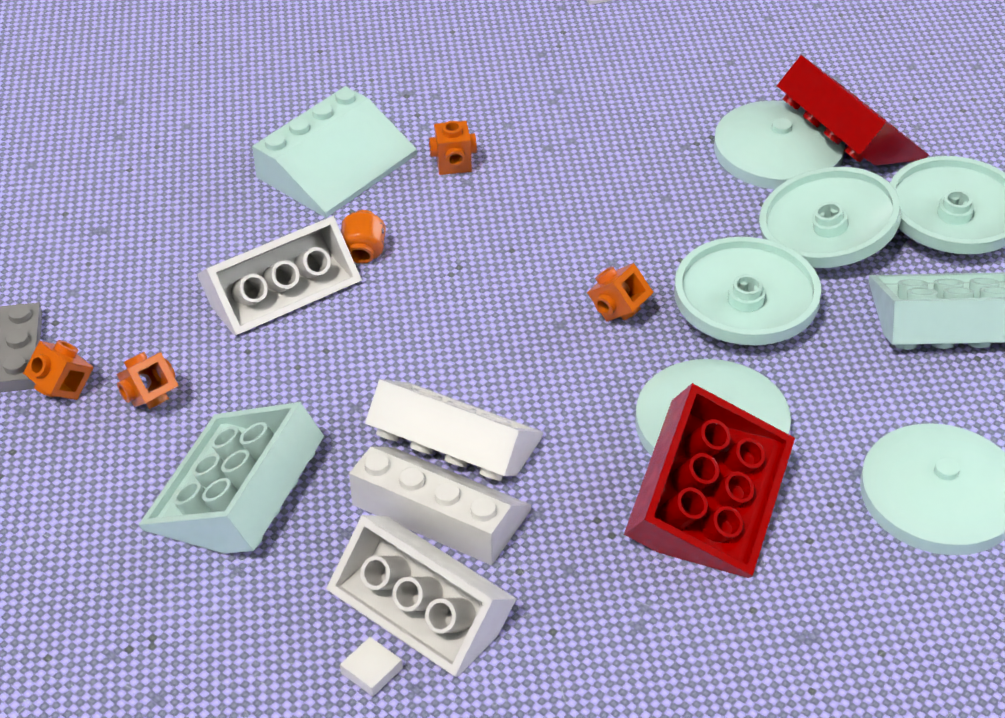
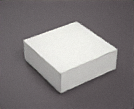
M371 637L340 664L341 674L372 697L403 669L402 659Z

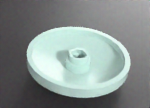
M771 100L742 105L727 113L716 127L714 152L719 163L731 175L751 185L775 190L782 183L802 173L820 168L841 167L845 143L842 141L839 145L823 133L827 128L822 123L817 128L804 118L803 114L806 112L804 108L800 107L797 111L785 101Z
M935 156L909 163L893 176L890 184L895 188L899 196L901 209L899 229L911 239L927 247L955 254H982L1005 247V172L970 158Z
M827 167L802 173L778 186L763 203L759 223L763 239L782 244L804 257L813 268H832L866 259L886 246L899 228L901 209L899 196L895 188L878 174L854 167Z
M728 237L705 243L691 251L682 260L676 271L674 296L681 314L701 332L729 343L766 345L790 339L804 331L812 323L819 309L821 283L812 265L800 254L782 244L754 237Z
M696 359L674 364L654 375L645 384L637 400L636 431L643 447L651 456L671 401L692 383L787 434L790 432V409L782 392L761 373L735 362L718 359Z
M934 423L915 424L896 429L884 435L867 453L860 479L862 499L874 520L896 539L917 549L942 555L975 554L991 549L1005 540V452L990 440L956 426Z

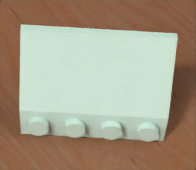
M344 86L252 146L256 177L325 218L417 155V149L369 98L347 86Z
M1005 272L869 275V285L883 335L896 348L915 349L917 344H931L935 348L949 349L953 348L955 343H968L971 347L987 348L991 346V343L1004 342L1005 344Z
M301 402L214 414L147 511L139 526L143 531L223 554L254 551L262 542L263 535L273 519L279 514L281 506L290 491L297 485L298 478L306 465L314 457L315 451L324 435Z

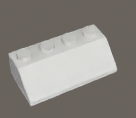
M334 216L213 265L197 274L211 307L234 336L362 281Z
M383 379L378 381L365 424L378 428L376 435L382 438L398 441L399 437L411 441L410 448L426 454H432L433 450L446 454L444 459L446 462L465 468L468 463L481 467L479 474L498 481H502L503 476L518 475L544 433L538 429L415 384Z
M370 447L349 472L352 505L377 516H388L413 532L491 566L531 511V504L394 447Z
M361 515L326 590L455 677L460 676L498 637L516 601L515 597L390 517Z

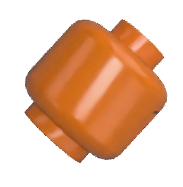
M359 210L347 215L342 221L341 233L353 261L361 264L368 263L382 254L386 225L383 220L368 210Z

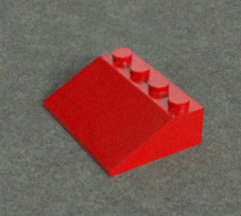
M802 55L799 56L776 85L786 93L783 97L786 103L797 111L800 107L804 108L806 112L803 114V117L817 128L822 123L827 128L823 133L838 145L842 141L848 146L844 151L859 163L864 158L873 165L917 161L929 156L927 152L847 88Z
M692 383L670 403L624 535L664 555L742 577H752L795 437Z

